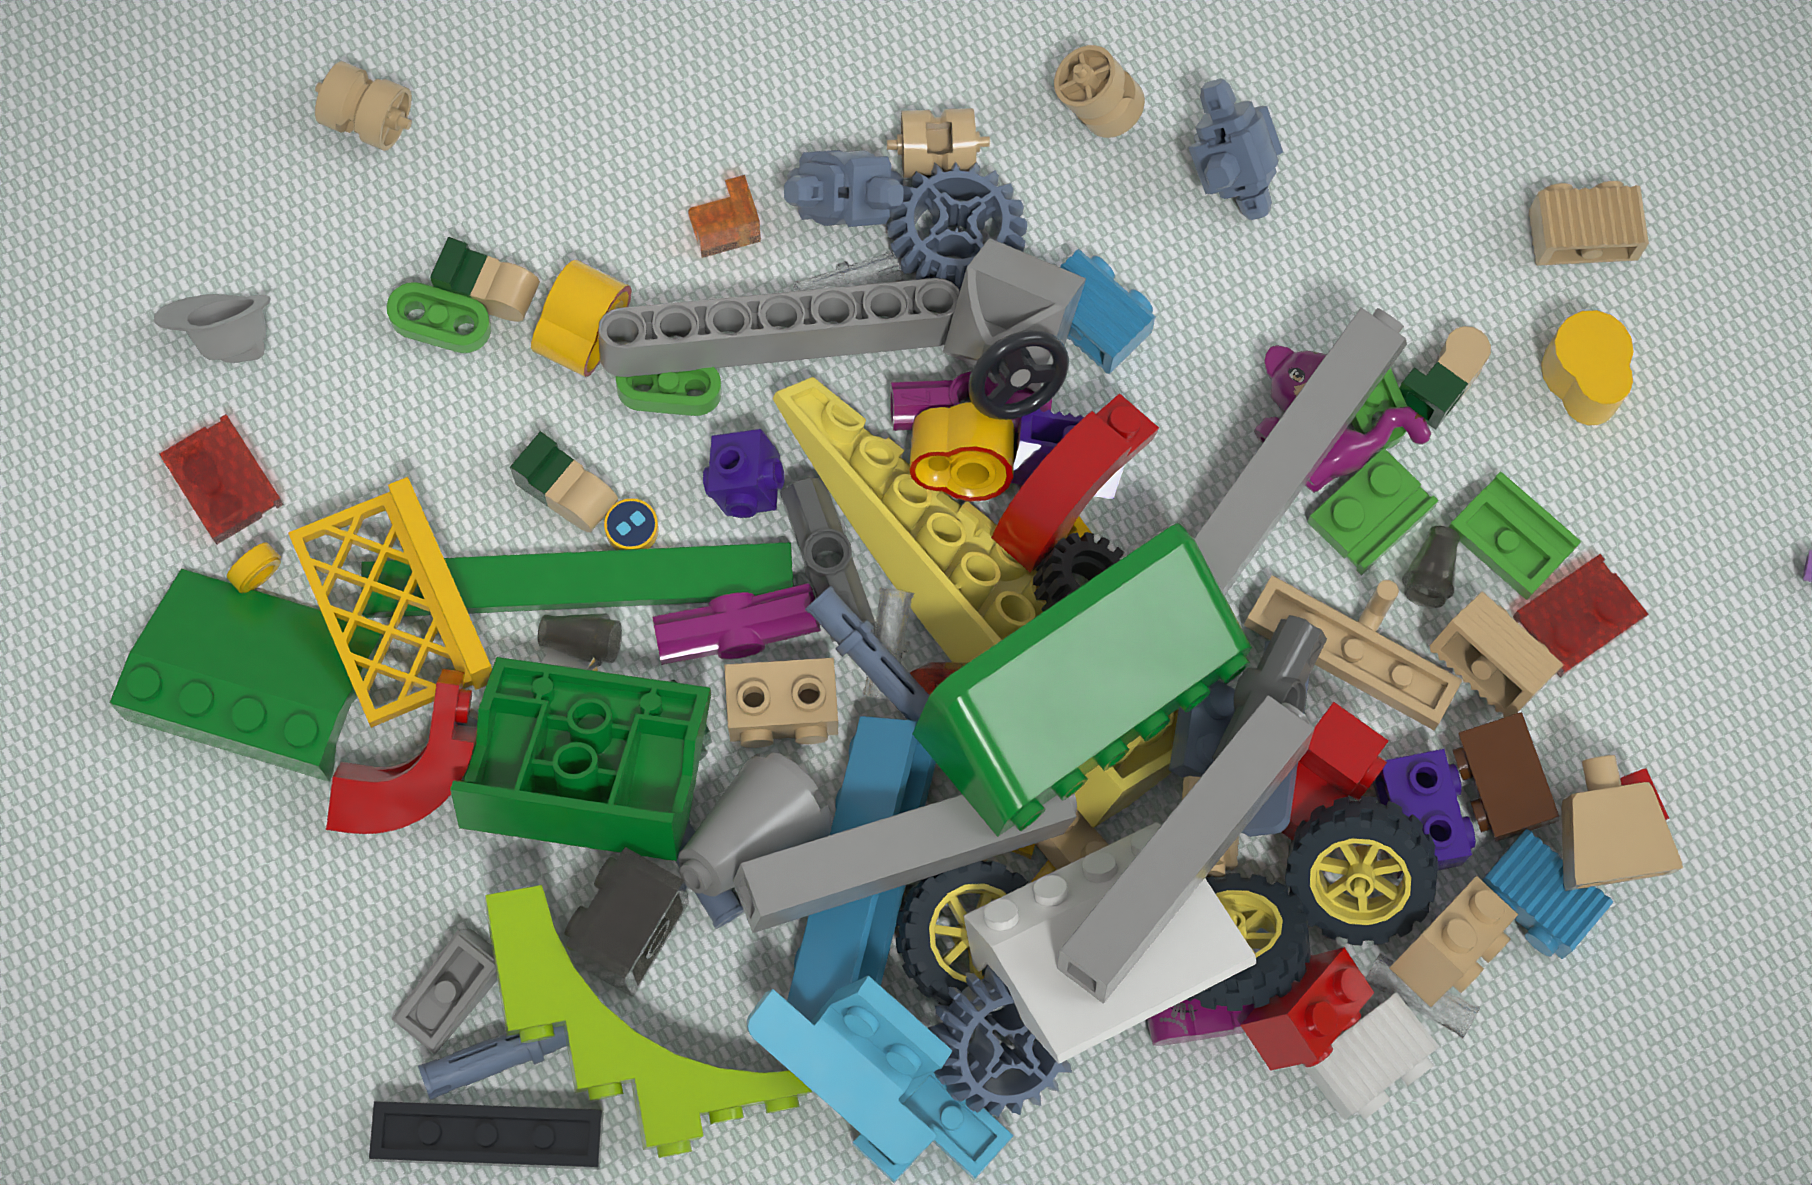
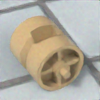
M1096 45L1080 47L1068 54L1057 68L1054 78V89L1058 98L1095 135L1104 138L1122 135L1130 130L1142 115L1145 104L1142 88L1128 72L1123 70L1120 63L1105 48Z
M344 61L336 63L326 75L323 83L318 82L315 91L318 92L315 105V118L323 126L340 133H350L354 130V132L359 134L362 142L383 151L389 150L396 143L403 129L409 130L412 120L408 119L412 95L407 87L387 79H376L375 81L368 79V74L365 70Z
M973 108L945 109L940 117H934L930 110L901 111V134H897L896 140H887V150H897V155H902L903 178H912L916 171L926 177H931L934 162L941 167L943 172L951 171V167L955 162L960 166V171L969 172L970 167L976 163V152H980V147H990V137H980L979 131L976 132Z

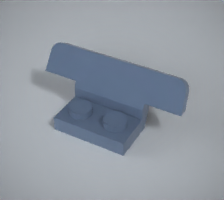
M1265 641L1264 652L1270 641ZM1308 677V679H1307V681H1306V683H1305V687H1306V699H1307V691H1308L1309 677ZM1217 680L1208 687L1211 690L1210 694L1191 711L1185 713L1181 707L1179 708L1169 771L1182 778L1188 776L1202 777L1214 762L1212 756L1235 712L1233 700L1235 689L1220 680ZM1298 763L1241 833L1249 837L1277 834L1288 826L1291 817Z

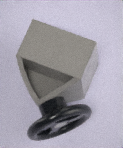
M991 238L988 239L967 266L943 353L974 366L970 375L968 390L972 404L980 413L993 419L1011 420L1037 411L1047 404L1062 387L1069 369V356L1065 343L1086 278ZM992 373L999 385L987 397L985 382L988 374ZM1027 388L1035 392L1023 400L1005 404L1016 391Z

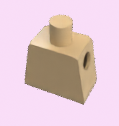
M1615 755L1600 756L1582 761L1588 791L1571 794L1562 800L1561 806L1565 891L1670 875L1683 869L1680 855L1651 784L1643 782L1622 786Z

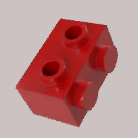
M1345 947L1311 955L1310 962L1305 963L1306 973L1300 982L1293 981L1291 984L1292 990L1281 998L1278 995L1269 998V1004L1254 1008L1240 1026L1270 1071L1303 1064L1305 1067H1312L1321 1063L1332 1053L1333 1047L1331 1044L1341 1032L1352 1027L1361 1018L1359 1011L1374 994V991Z

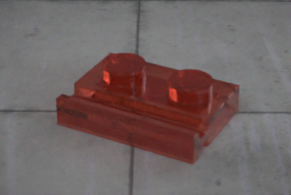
M227 414L220 417L221 421L210 428L203 427L159 453L216 545L263 518L262 514L275 506L278 509L284 505Z
M1601 553L1524 605L1513 615L1517 623L1520 622L1531 636L1543 643L1549 652L1564 664L1556 673L1560 678L1638 625L1649 615L1617 573H1612L1605 565V558Z

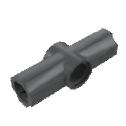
M809 477L793 482L791 486L780 491V496L804 561L805 575L812 584L816 598L832 586L836 594L863 623L868 619L876 628L875 619L852 558L851 543L843 533L827 487L821 478ZM823 551H833L840 555L842 560L834 567L824 568L816 564L814 558Z
M1289 615L1287 619L1280 620L1257 668H1247L1238 679L1233 697L1235 712L1212 756L1214 761L1268 695L1280 704L1289 703L1303 713L1306 703L1305 683L1327 641L1322 629L1310 624L1306 619Z

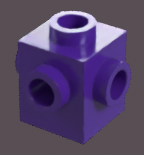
M762 429L711 436L709 466H706L703 471V485L707 496L716 502L727 517L750 518L760 512L777 510L778 489H782L784 485V469L780 461L781 454Z

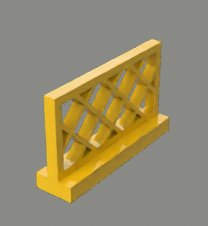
M408 477L388 484L390 492L288 532L371 728L434 702L436 684L418 677L428 652L450 659L455 671L465 672L463 689L472 685L475 690L485 687L492 671L488 657ZM386 511L392 526L383 545L357 535L364 519ZM350 525L348 531L341 530V528ZM324 535L343 541L332 565L310 558L304 543ZM396 538H398L403 552L392 548ZM352 544L379 554L368 579L341 569ZM388 557L408 564L412 570L404 592L377 582ZM316 570L327 574L323 586ZM337 578L363 587L352 613L330 605L328 597ZM417 584L424 599L413 595ZM372 591L399 601L388 626L362 617ZM408 604L430 612L433 618L424 639L397 629ZM336 618L348 622L343 633ZM357 625L384 635L373 661L350 652L348 644ZM437 632H439L444 646L433 643ZM393 638L420 648L409 674L382 664ZM356 665L369 669L364 681ZM377 673L404 682V686L396 701L377 709L374 708L368 693ZM413 686L422 689L418 692L410 694Z

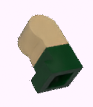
M451 237L447 238L430 276L433 287L476 299L483 304L489 315L515 322L524 320L540 283L538 277L527 269L516 264L499 262V259L470 250L468 243Z
M1463 326L1456 328L1449 334L1438 355L1436 364L1427 375L1414 367L1402 381L1399 389L1406 405L1421 415L1427 424L1435 430L1477 379L1491 354V344L1488 337L1481 330L1474 327Z
M541 431L510 466L515 484L586 532L591 533L609 509L618 501L617 495L605 482L591 472L584 470L580 463L560 450L557 443Z

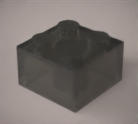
M625 847L618 859L609 857L603 864L594 882V886L599 889L588 908L583 905L577 908L566 926L564 935L569 937L566 947L575 965L633 998L690 901L683 879Z

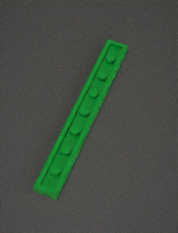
M791 542L444 558L468 614L709 603L711 600L726 594L746 592L758 596L793 587ZM388 560L377 582L404 592L412 570L408 564L397 560ZM375 561L361 562L362 577L368 579ZM417 584L413 595L424 599ZM372 591L362 615L365 618L392 617L399 601ZM408 604L403 617L430 616L431 614L426 610Z

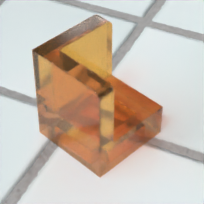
M745 175L725 180L726 198L691 207L688 210L689 220L702 258L761 242L760 220Z

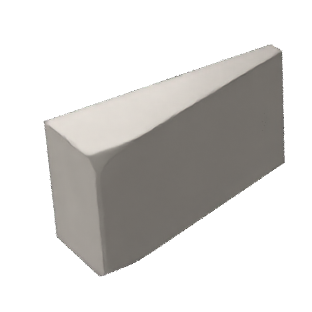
M472 929L457 930L392 1017V1020L433 1054L437 1053L497 982L492 945Z

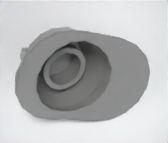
M223 294L188 297L174 301L158 310L154 314V323L161 328L186 331L201 355L208 360H222L229 363L258 360L264 355L265 350L263 340L266 336V326L262 309L270 303L271 298L267 295L245 297Z

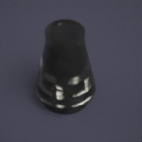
M1445 526L1431 527L1427 538L1402 576V582L1405 586L1404 595L1414 604L1426 608H1439L1445 604L1446 599L1454 595L1457 547L1460 536L1455 530Z
M607 613L565 616L545 614L540 621L538 628L539 646L555 649L587 663H590L594 657L597 667L601 666L603 662L614 663L620 651L622 641L621 623L618 620L610 619Z

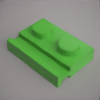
M1383 448L1310 515L1307 523L1344 559L1347 557L1357 567L1356 571L1362 576L1436 507L1439 500L1434 495L1430 497L1420 487L1422 484Z
M1501 471L1447 528L1450 534L1526 600L1538 590L1582 542Z

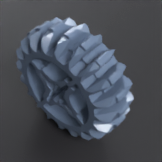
M977 161L970 167L969 172L960 171V166L957 162L953 164L951 171L943 172L941 167L934 162L930 178L916 171L915 175L912 176L913 187L902 185L904 188L903 203L896 209H890V218L893 221L887 226V236L895 240L891 243V254L894 258H903L900 265L903 274L917 271L916 280L945 279L952 282L960 291L967 266L984 246L982 243L983 235L980 231L985 228V222L990 218L994 219L999 230L996 241L1024 252L1026 241L1022 236L1027 233V221L1025 218L1020 217L1023 215L1024 209L1021 200L1012 199L1014 188L1011 183L997 187L999 175L996 170L982 177L979 175L980 166ZM928 209L932 214L934 226L929 229V236L921 240L915 225L921 215ZM948 226H956L957 228L954 232L949 230ZM961 226L964 227L966 231L958 232V229ZM947 256H956L961 259L947 258Z
M989 965L986 967L985 976L982 980L974 973L966 972L968 987L962 992L958 988L948 987L949 996L953 999L951 1005L935 1006L936 1015L943 1023L928 1027L932 1033L952 1050L943 1067L934 1072L936 1078L941 1084L947 1085L946 1091L954 1100L961 1102L966 1099V1106L977 1113L985 1108L991 1115L999 1118L1006 1106L1012 1113L1021 1115L1023 1102L1027 1099L1033 1105L1041 1106L1040 1092L1046 1087L1049 1090L1059 1092L1058 1083L1054 1078L1058 1072L1072 1073L1071 1064L1067 1060L1058 1064L1038 1040H1036L1032 1049L1033 1041L1036 1037L1024 1025L1008 987ZM1006 1005L1004 1008L1000 1010L993 1011L1001 1006ZM974 1029H976L975 1037L968 1046L970 1037ZM995 1029L1004 1037L1007 1036L1015 1045V1048L1011 1049L1004 1042L1000 1043V1040L992 1031Z

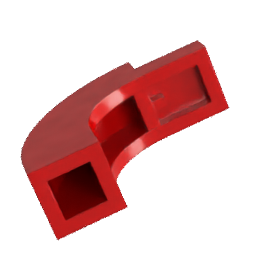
M1120 393L1096 414L1091 411L1067 433L1026 480L1003 513L991 538L1031 573L1063 537L1067 538L1078 516L1103 485L1154 439L1159 427Z
M442 669L436 683L429 740L415 757L404 763L389 767L340 762L332 777L326 830L353 834L390 832L420 821L447 800L451 795L450 789L453 780H461L464 776L476 745L477 728L458 725V722L467 724L472 700V690L463 689L465 672Z

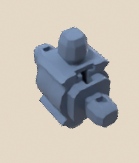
M1222 78L1209 81L1203 85L1200 93L1202 107L1206 114L1203 115L1195 127L1197 132L1194 136L1195 144L1188 147L1205 194L1219 192L1220 197L1223 199L1238 196L1236 201L1242 214L1248 220L1263 218L1271 210L1272 200L1268 186L1277 173L1275 167L1279 162L1278 155L1284 153L1268 107H1254L1252 101L1234 104L1237 99L1227 81Z
M865 150L803 152L799 160V168H794L787 175V181L784 184V199L790 205L798 206L801 220L813 219L816 223L823 226L845 224L848 227L881 225L887 223L890 217V209H896L903 203L904 188L902 185L904 179L898 172L891 171V162L888 156L876 157Z

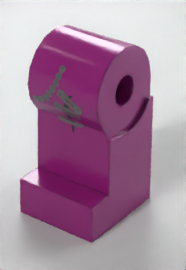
M1195 998L1191 1002L1184 1000L1147 1019L1152 1044L1154 1046L1171 1045L1245 1033L1240 1025L1254 1010V1004L1243 1005L1242 1011H1227V1006L1217 1005L1214 1010L1202 1007L1200 1001Z

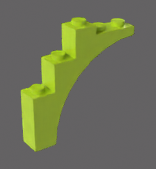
M542 885L485 895L484 903L507 1036L519 1034L521 1043L536 1042L555 1037L554 1027L563 1026L575 1093L588 1091L590 1101L623 1095L622 1084L631 1083L643 1150L657 1148L658 1158L692 1152L690 1141L699 1140L704 1137L700 1116L709 1114L710 1125L742 1119L744 1118L742 1108L765 1104L766 1114L799 1108L798 1097L812 1092L791 1071L760 1073L717 1068L677 1055L640 1035L599 1000L574 968L554 929Z

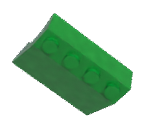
M181 568L129 652L109 703L124 720L330 782L334 773L336 744L350 706L358 697L321 610L255 590L240 593L232 583ZM336 618L343 633L348 622ZM357 625L348 644L350 652L373 661L384 635ZM356 665L364 681L369 669Z
M496 657L478 708L476 746L464 780H453L450 789L459 829L677 861L691 812L711 700V688Z

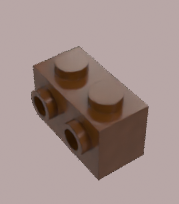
M1522 712L1458 733L1462 747L1453 749L1452 752L1462 780L1473 778L1480 798L1470 801L1481 833L1491 830L1495 842L1522 834L1526 829L1531 831L1559 822V813Z

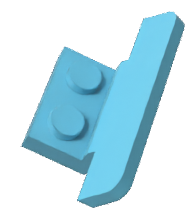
M869 975L837 989L811 1022L774 989L765 992L747 1018V1030L752 1038L896 1164H908L938 1137L932 1129L898 1099L904 1094L913 1079L941 1069L952 1053V1050Z

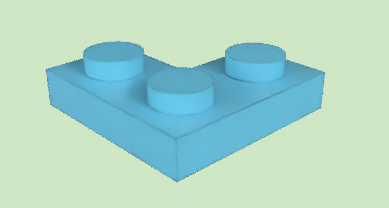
M935 1071L913 1079L898 1100L938 1135L933 1142L975 1180L1014 1135L984 1108L977 1113L966 1106V1099L961 1102L954 1100L946 1091L947 1085L941 1084L936 1078ZM862 1134L852 1142V1145L894 1184L924 1152L923 1150L912 1162L901 1165L890 1160Z

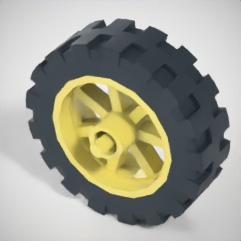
M1361 796L1360 801H1350L1349 797L1336 799L1333 806L1325 808L1324 805H1321L1314 809L1308 822L1302 820L1295 831L1294 840H1291L1289 846L1285 882L1286 886L1290 887V897L1296 895L1300 899L1303 913L1306 912L1308 925L1311 928L1317 925L1322 929V935L1332 940H1336L1338 936L1348 939L1347 944L1362 946L1363 941L1373 940L1374 945L1388 943L1390 937L1396 934L1401 938L1413 930V924L1416 920L1421 923L1429 913L1430 902H1434L1438 872V857L1434 855L1435 844L1430 833L1424 835L1421 821L1413 814L1409 817L1403 814L1402 807L1390 801H1388L1387 805L1376 803V798L1370 796ZM1352 843H1357V844H1369V846H1367V845H1358V846L1354 847ZM1340 847L1348 861L1325 856ZM1379 849L1387 851L1393 858L1377 861V853ZM1322 871L1342 874L1344 876L1330 884L1324 878ZM1399 871L1404 873L1403 879L1398 886L1381 876ZM1374 888L1384 894L1381 896L1368 898V896L1373 892ZM1347 890L1354 897L1344 894L1343 892Z
M978 861L922 879L916 887L911 888L904 899L906 904L904 909L899 911L896 926L900 927L899 938H896L897 953H902L905 962L902 965L903 970L908 978H913L919 985L917 989L926 997H932L939 1001L938 1004L950 1006L953 1002V999L949 996L948 987L958 988L961 992L968 987L966 975L959 974L949 967L964 950H968L970 973H974L980 980L984 979L985 976L982 975V970L978 971L973 966L963 916L967 913L957 896L966 893L980 894L976 909L990 903L991 900L994 901L1028 883L1018 872L1012 873L1007 870L1006 865L995 861ZM947 903L959 922L956 927L936 925L939 913ZM935 934L951 936L955 944L943 957H941L936 947Z
M1227 873L1223 879L1215 880L1214 876L1205 878L1250 948L1261 950L1256 953L1254 952L1256 957L1255 965L1186 1000L1191 1002L1195 998L1200 1001L1202 1007L1215 1010L1217 1005L1227 1006V1011H1242L1243 1005L1254 1004L1255 1008L1269 1004V998L1275 995L1281 998L1292 990L1291 984L1293 981L1300 982L1306 973L1305 963H1309L1311 958L1308 920L1306 912L1303 913L1300 899L1296 895L1290 897L1288 888L1277 881L1274 884H1270L1267 882L1266 877L1252 874L1251 878H1241L1240 873ZM1260 928H1263V929H1265L1268 933H1256V932H1257Z

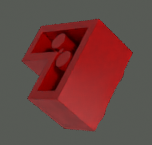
M1334 701L1314 727L1308 750L1298 761L1290 822L1281 831L1291 840H1294L1298 825L1302 820L1308 822L1311 812L1317 807L1324 805L1325 808L1333 806L1334 800L1348 796L1359 801L1387 763L1378 755L1389 740Z

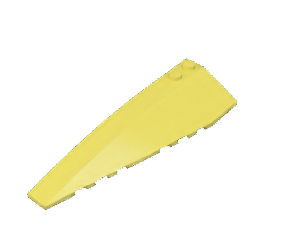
M814 377L775 393L772 398L834 500L891 583L957 669H960L1043 613L1041 608L1047 602L1046 600L1036 601L1034 592L1039 587L1033 585V577L1038 572L1036 571L1037 568L1031 573L1028 572L991 538L997 524L968 501L961 506L943 491L928 490L916 484L910 475V464L901 458L905 450L889 437L883 439L867 431L864 428L866 419ZM1179 708L1168 715L1170 722L1156 736L1148 741H1144L1139 736L1127 745L1129 748L1128 753L1114 766L1103 771L1098 765L1085 775L1088 778L1087 782L1074 794L1077 801V810L1093 828L1127 808L1172 773L1169 771Z

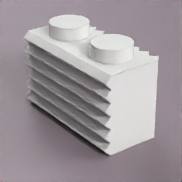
M1396 992L1340 1035L1331 1044L1333 1051L1324 1061L1312 1067H1305L1303 1065V1068L1310 1075L1312 1081L1317 1084L1319 1090L1324 1093L1326 1099L1331 1102L1333 1108L1338 1111L1340 1117L1346 1120L1355 1112H1358L1365 1120L1391 1100L1384 1090L1401 1077L1406 1085L1409 1086L1431 1069L1434 1064L1427 1056L1440 1046Z

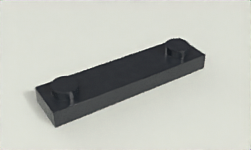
M374 1101L369 1160L372 1162L600 1170L604 1112L599 1109Z

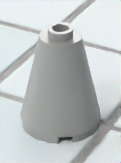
M771 752L764 758L760 757L759 753L751 757L680 852L679 872L686 886L695 893L717 896L735 887L733 880L741 863L827 837L831 832V813L828 805L820 810L812 796L819 789L813 779L795 762L781 754Z

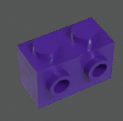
M1445 749L1385 760L1387 761L1386 765L1373 781L1378 803L1387 805L1388 801L1396 803L1402 807L1403 814L1408 817L1413 814L1421 821L1424 835L1430 833L1434 841V855L1438 857V871L1462 866L1472 855L1471 849L1475 848V832L1468 816L1462 817L1457 796H1460L1462 792L1461 779L1454 763L1448 764ZM1403 871L1396 872L1397 879L1403 878Z

